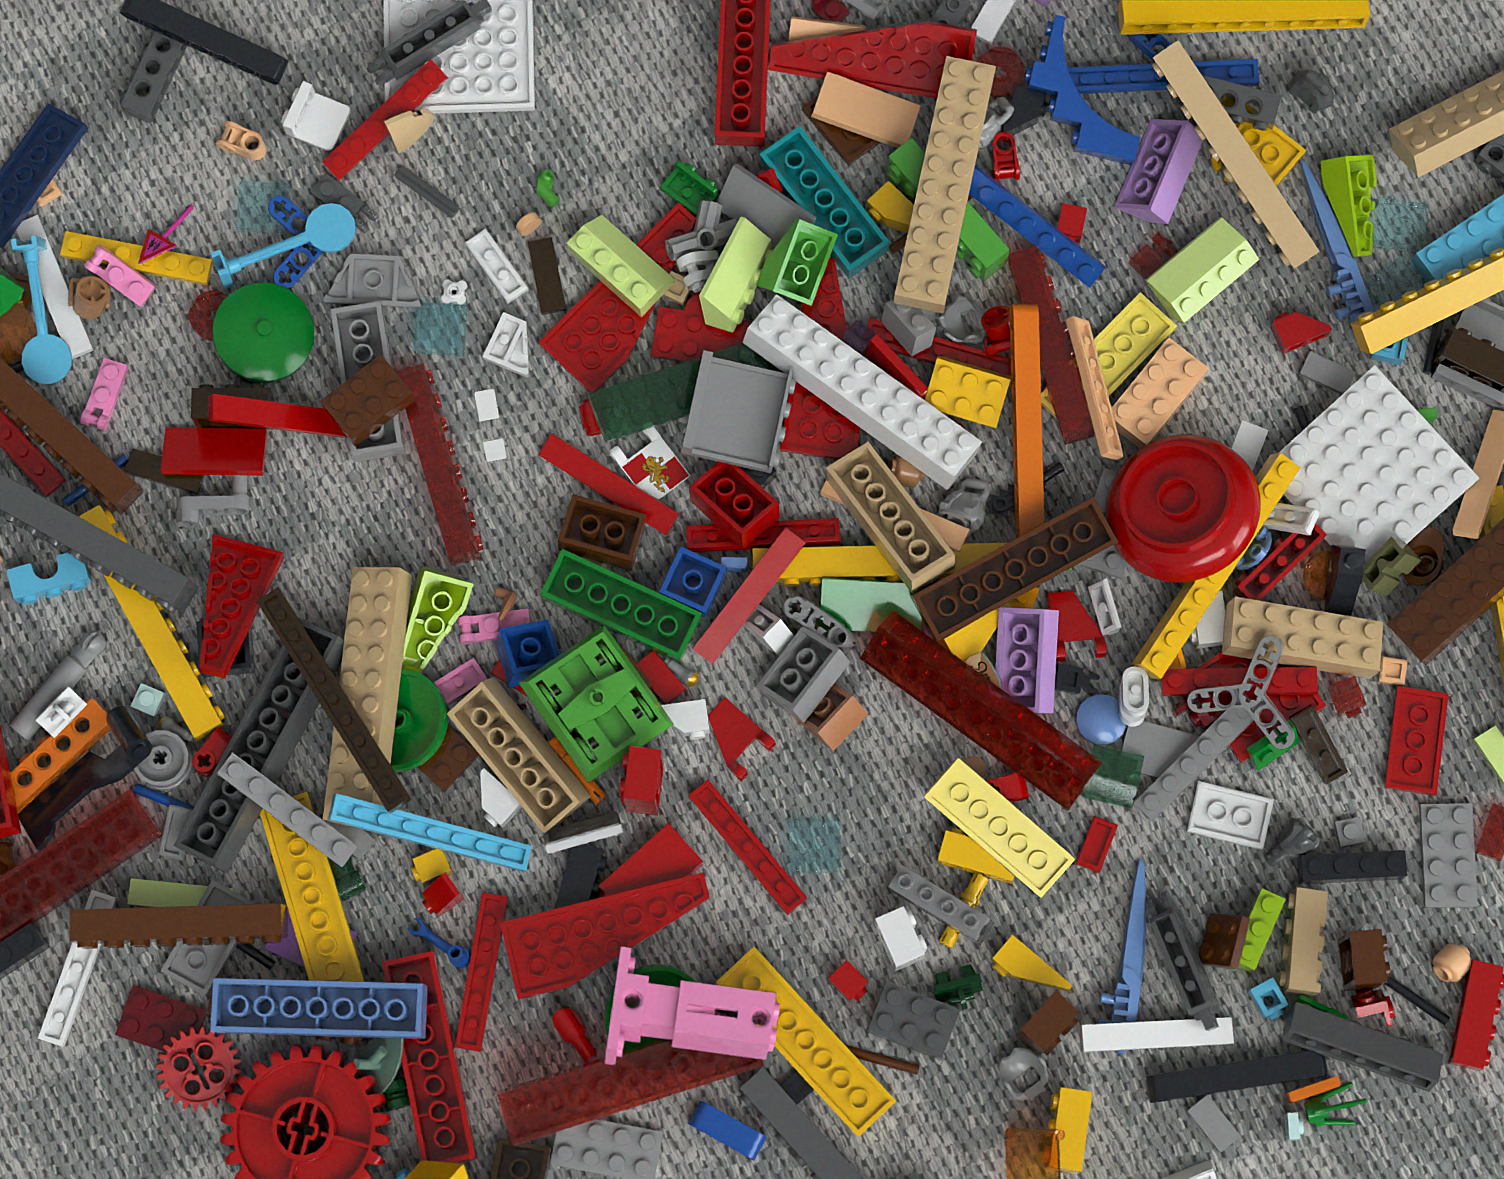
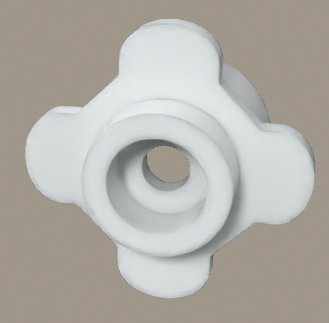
M448 279L443 282L444 294L441 296L443 303L462 305L466 302L465 290L467 289V283L465 281L452 282ZM453 290H456L457 293H456V294H452V291H453Z

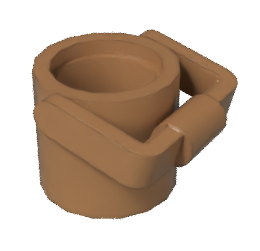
M95 276L72 278L68 284V306H72L75 313L82 318L95 319L104 312V308L109 309L110 284ZM73 285H77L73 297Z

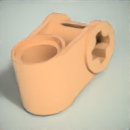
M225 122L224 126L226 128L222 137L216 141V145L219 148L251 160H260L265 156L267 149L260 134L243 128L234 122ZM251 143H259L257 148L253 150L248 149Z

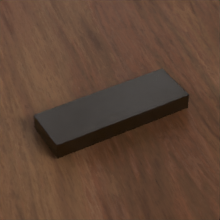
M552 237L528 241L542 315L566 311Z
M132 448L125 470L126 474L199 495L205 475L161 474V456Z
M1310 704L1289 716L1324 784L1327 785L1348 772L1313 705Z

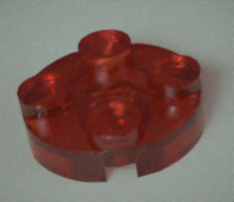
M994 47L982 54L977 60L979 63L996 66L995 70L998 67H1003V72L1007 73L1002 75V77H997L994 74L990 96H1011L1015 93L1017 85H1022L1025 66L1023 61L1021 62V59L1017 56L1018 54L1012 49Z
M211 290L200 294L195 299L192 308L190 307V324L194 332L203 340L213 341L212 329L214 321L208 320V317L211 316V311L216 310L217 312L221 303L228 296L221 291Z

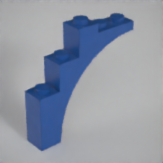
M1055 15L1052 21H1048L1044 35L1048 36L1046 45H1042L1039 60H1043V62L1034 61L1031 67L1027 66L1024 75V81L1028 82L1026 88L1055 96V98H1050L1047 112L1051 113L1050 121L1078 127V129H1074L1071 138V144H1074L1073 152L1132 165L1135 162L1140 137L1121 131L1103 120L1078 93L1069 75L1064 56L1063 32L1065 17Z

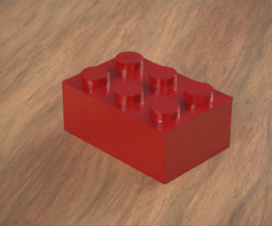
M717 462L689 486L690 502L742 549L780 518L779 502L739 466Z

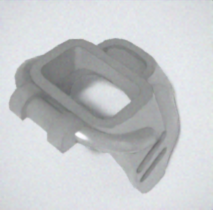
M964 296L955 298L945 308L944 313L940 317V322L944 328V335L955 342H982L986 333L981 324V317L987 309L981 310L977 304ZM972 311L976 314L980 331L966 335L960 316Z
M1014 1048L1008 1057L1001 1058L1000 1077L1012 1098L1016 1100L1029 1099L1032 1103L1035 1097L1047 1091L1044 1087L1048 1081L1047 1065L1039 1054L1023 1048ZM1029 1068H1034L1040 1076V1080L1025 1092H1020L1013 1081Z

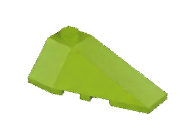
M1374 155L1344 156L1320 161L1323 186L1353 257L1372 255L1374 226L1369 221L1371 211L1375 210V202L1371 201V188H1376L1377 184Z
M420 565L408 609L402 669L422 673L437 651L439 644L446 634H449L458 617L465 611L473 587L472 582L445 571Z

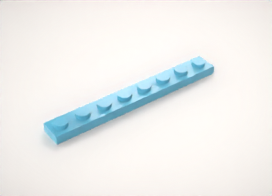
M337 793L333 795L328 820L522 872L527 870L532 847L524 843L400 810H395L390 814L384 806Z

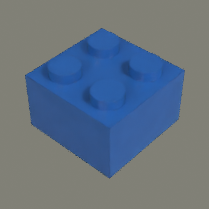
M680 546L659 593L701 612L702 617L706 619L727 575V567Z
M549 620L500 628L498 631L495 645L509 688L520 686V681L559 656Z

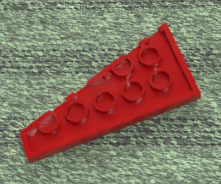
M212 534L210 573L208 574L205 604L206 614L203 625L204 635L199 666L201 673L226 678L260 609L257 600L267 594L284 560L283 552Z

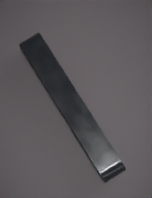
M124 0L120 9V14L131 21L274 85H279L289 63L286 58L160 0Z
M1306 1051L1151 1075L1146 1077L1150 1103L1324 1077L1329 1074L1325 1055L1314 1051Z

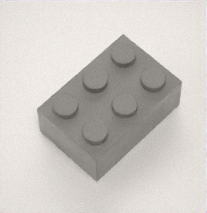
M802 626L756 687L768 700L804 723L849 665L850 661L838 647Z

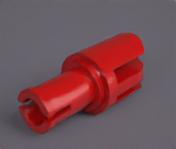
M564 1006L559 1008L552 1017L554 1027L565 1043L573 1044L583 1062L587 1061L597 1054V1051H595L584 1034L586 1032L585 1029H587L571 1007Z

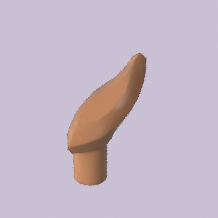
M498 587L495 591V596L504 599L499 613V622L506 616L517 599L515 591H509L502 587Z

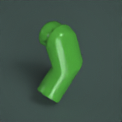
M545 169L537 177L536 192L553 208L559 203L560 198L552 191L553 172Z

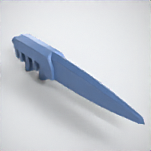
M1300 160L1302 175L1314 218L1328 255L1330 266L1334 272L1332 279L1334 282H1337V284L1327 286L1326 292L1328 296L1341 293L1342 299L1340 301L1342 305L1345 304V307L1336 309L1334 314L1337 320L1349 316L1350 324L1358 320L1359 315L1366 312L1373 313L1374 309L1337 217L1311 169L1304 160Z
M1141 859L1138 861L1127 913L1118 971L1119 982L1114 984V994L1101 992L1100 1003L1112 1004V1010H1110L1111 1020L1098 1018L1097 1024L1137 1022L1146 941V883L1144 862ZM1115 1050V1053L1125 1054V1050Z

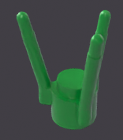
M1348 1082L1318 1097L1309 1098L1310 1102L1304 1103L1308 1123H1315L1316 1127L1323 1125L1354 1126L1356 1124L1354 1120L1325 1118L1329 1117V1112L1366 1104L1367 1099L1353 1100L1327 1106L1326 1102H1321L1352 1087L1353 1083Z

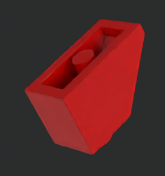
M1284 312L1274 318L1275 321H1273L1270 327L1282 355L1325 338L1332 331L1330 325L1298 312L1290 315L1288 312Z
M446 872L422 893L425 897V900L422 901L423 905L430 915L435 912L438 917L464 900Z

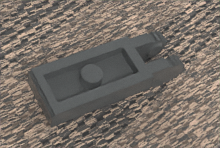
M327 173L310 191L311 195L323 204H338L349 210L354 217L356 228L363 233H366L369 229L364 222L356 218L360 211L372 221H376L379 218L363 201Z

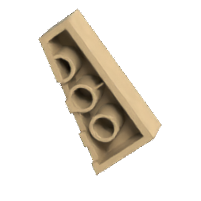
M1297 887L1293 890V893L1288 895L1287 909H1291V917L1286 919L1284 934L1288 935V943L1283 945L1281 960L1285 961V970L1280 971L1278 983L1279 986L1283 987L1282 993L1314 997L1321 993V984L1316 983V979H1319L1323 966V961L1318 958V953H1322L1325 937L1324 933L1321 932V927L1324 928L1326 924L1328 891Z

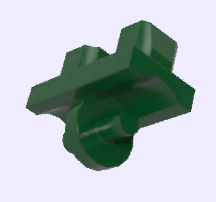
M971 964L958 969L960 979L951 981L949 972L946 971L936 973V985H934L936 1000L940 1002L948 1000L950 1006L960 1003L961 1009L965 1010L967 1009L966 1001L975 999L974 993L983 991L980 973L976 974Z

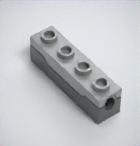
M903 865L888 886L897 896L980 946L994 925L988 916Z

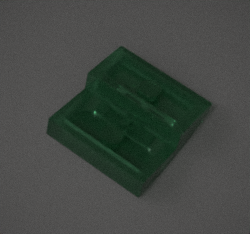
M1093 745L1082 798L1132 809L1144 756Z

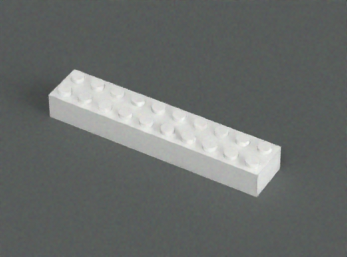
M776 294L747 328L742 343L784 373L788 374L789 370H793L792 379H796V382L946 490L950 488L976 455L982 443L981 440Z

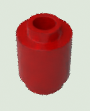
M598 398L583 400V404L579 405L582 428L586 431V436L606 433L608 424L604 402L598 401Z

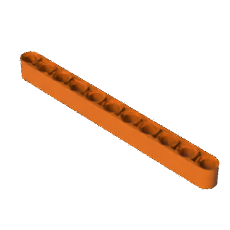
M1011 304L1015 538L1044 524L1039 309L1037 304Z

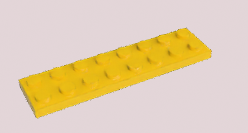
M308 792L292 796L315 814ZM262 809L260 816L309 981L365 982L329 858Z
M755 947L750 949L716 981L719 986L776 993L775 1002L780 1003L776 1027L772 1026V1028H777L774 1046L857 1137L865 1132L897 1102Z

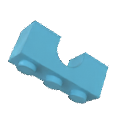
M68 553L57 555L58 570L49 579L39 578L36 567L32 563L8 569L6 571L13 598L18 604L30 605L36 603L37 598L43 596L54 598L62 595L64 590L72 589V591H79L87 587L86 584L93 583L88 564L85 565Z

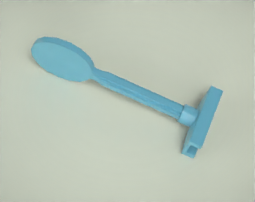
M333 203L324 204L311 212L307 218L306 231L238 258L235 256L226 260L220 249L212 252L211 256L224 289L234 286L232 274L241 271V268L309 242L323 252L333 253L343 250L354 239L356 232L354 217L349 210L341 205Z
M36 235L31 236V240H26V243L18 239H11L12 249L23 253L24 263L27 264L37 328V336L33 337L26 344L22 352V366L25 373L32 380L40 384H54L68 375L72 366V353L63 339L48 333L37 263L39 261L38 252L47 250L46 240Z

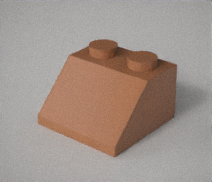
M834 683L804 723L796 717L794 718L817 740L834 751L868 713L853 695Z

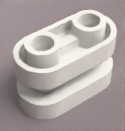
M717 250L691 252L676 260L680 272L688 271L689 273L683 279L687 290H693V292L702 291L719 259Z
M1129 667L1124 671L1118 690L1119 717L1127 726L1135 727L1140 725L1144 721L1149 705L1148 675L1140 667Z

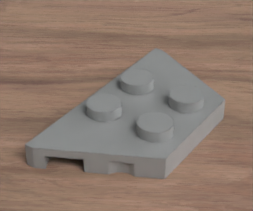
M350 253L344 262L343 269L336 276L333 286L323 300L325 304L359 305L381 301L382 307L421 309V303L402 258L391 255Z

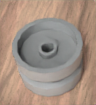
M155 730L145 734L152 744V751L145 760L134 768L136 774L148 786L159 791H171L181 787L189 779L193 771V755L190 747L177 734L168 730ZM164 758L165 763L161 765L160 761Z

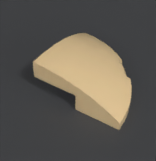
M420 109L422 113L420 116L417 112L408 111L384 121L398 154L414 144L427 131L435 118L431 111Z

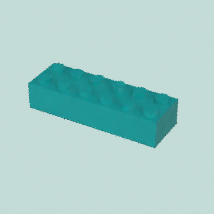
M798 126L759 154V163L765 171L774 168L782 187L783 195L817 217L813 225L838 234L830 256L835 259L836 264L848 279L889 251V240L801 126Z

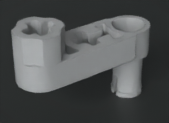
M232 475V495L185 496L178 498L176 525L184 528H194L199 526V516L248 514L250 497L247 495L248 475Z
M796 596L785 601V614L788 617L795 619L836 647H853L856 645L853 642H858V635L854 631H850L843 623L811 600ZM797 604H800L799 607L802 608V610H801L800 613L797 612V611H798V609H796V605H797ZM824 617V624L833 628L830 631L822 627L817 629L818 623L816 619Z

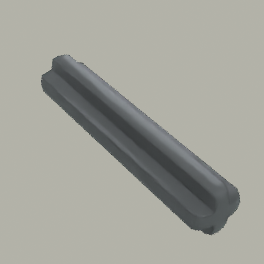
M405 166L398 168L395 173V177L449 217L453 218L458 213L460 208L455 202Z

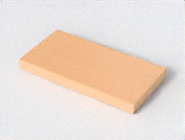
M827 72L811 117L899 148L910 139L921 105Z

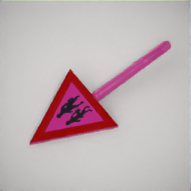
M190 205L162 236L148 229L138 264L177 247L176 244L166 238L194 209L193 205Z

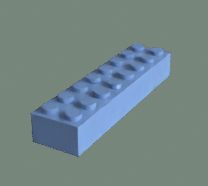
M213 978L210 1031L221 1034L425 1039L428 986L421 983Z

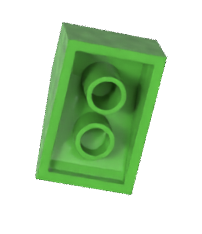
M796 218L765 261L757 286L812 306L838 234Z

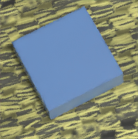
M722 557L721 565L727 567V572H746L747 558Z

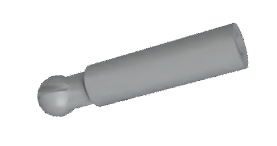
M89 631L82 636L80 644L70 656L66 655L9 724L11 728L28 741L41 727L35 719L67 686L73 689L87 672L86 668L97 655L104 651L106 647L105 638L98 631Z

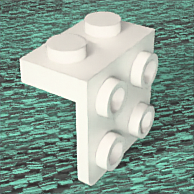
M303 81L300 88L297 87L293 93V103L290 110L287 109L283 114L281 121L286 135L323 150L332 151L350 115V108L347 105L315 93L312 84Z

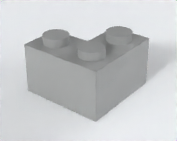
M893 299L885 303L881 323L905 350L913 356L932 346L936 327L931 321L936 319L937 312L895 304Z

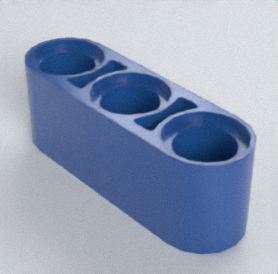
M701 1100L688 1122L692 1127L753 1161L767 1138Z

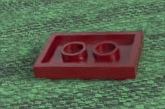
M133 985L115 1035L166 1052L162 1044H172L170 1035L178 1039L180 1038L179 1030L182 1029L185 1034H188L190 1026H193L195 1032H199V1028L203 1025L208 1010ZM191 1047L187 1048V1051L191 1057L193 1050Z

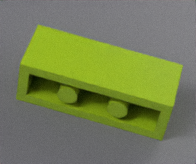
M1263 888L1258 891L1247 918H1250L1239 968L1250 973L1255 971L1285 903V898Z

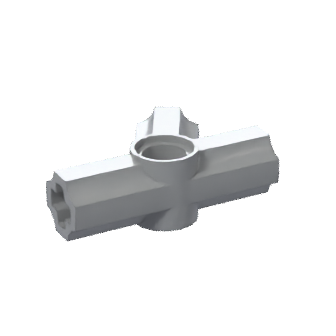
M701 200L699 202L694 231L665 240L667 255L671 261H675L691 252L708 251L725 245L737 224L736 218L719 223L722 205L712 201ZM701 234L707 237L708 242L706 246L700 242Z

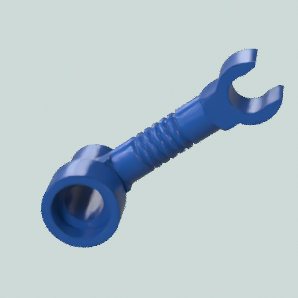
M415 918L421 924V927L418 931L408 928V931L413 936H421L437 946V948L448 955L450 962L457 968H465L470 964L471 953L463 946L450 944L429 930L421 919Z

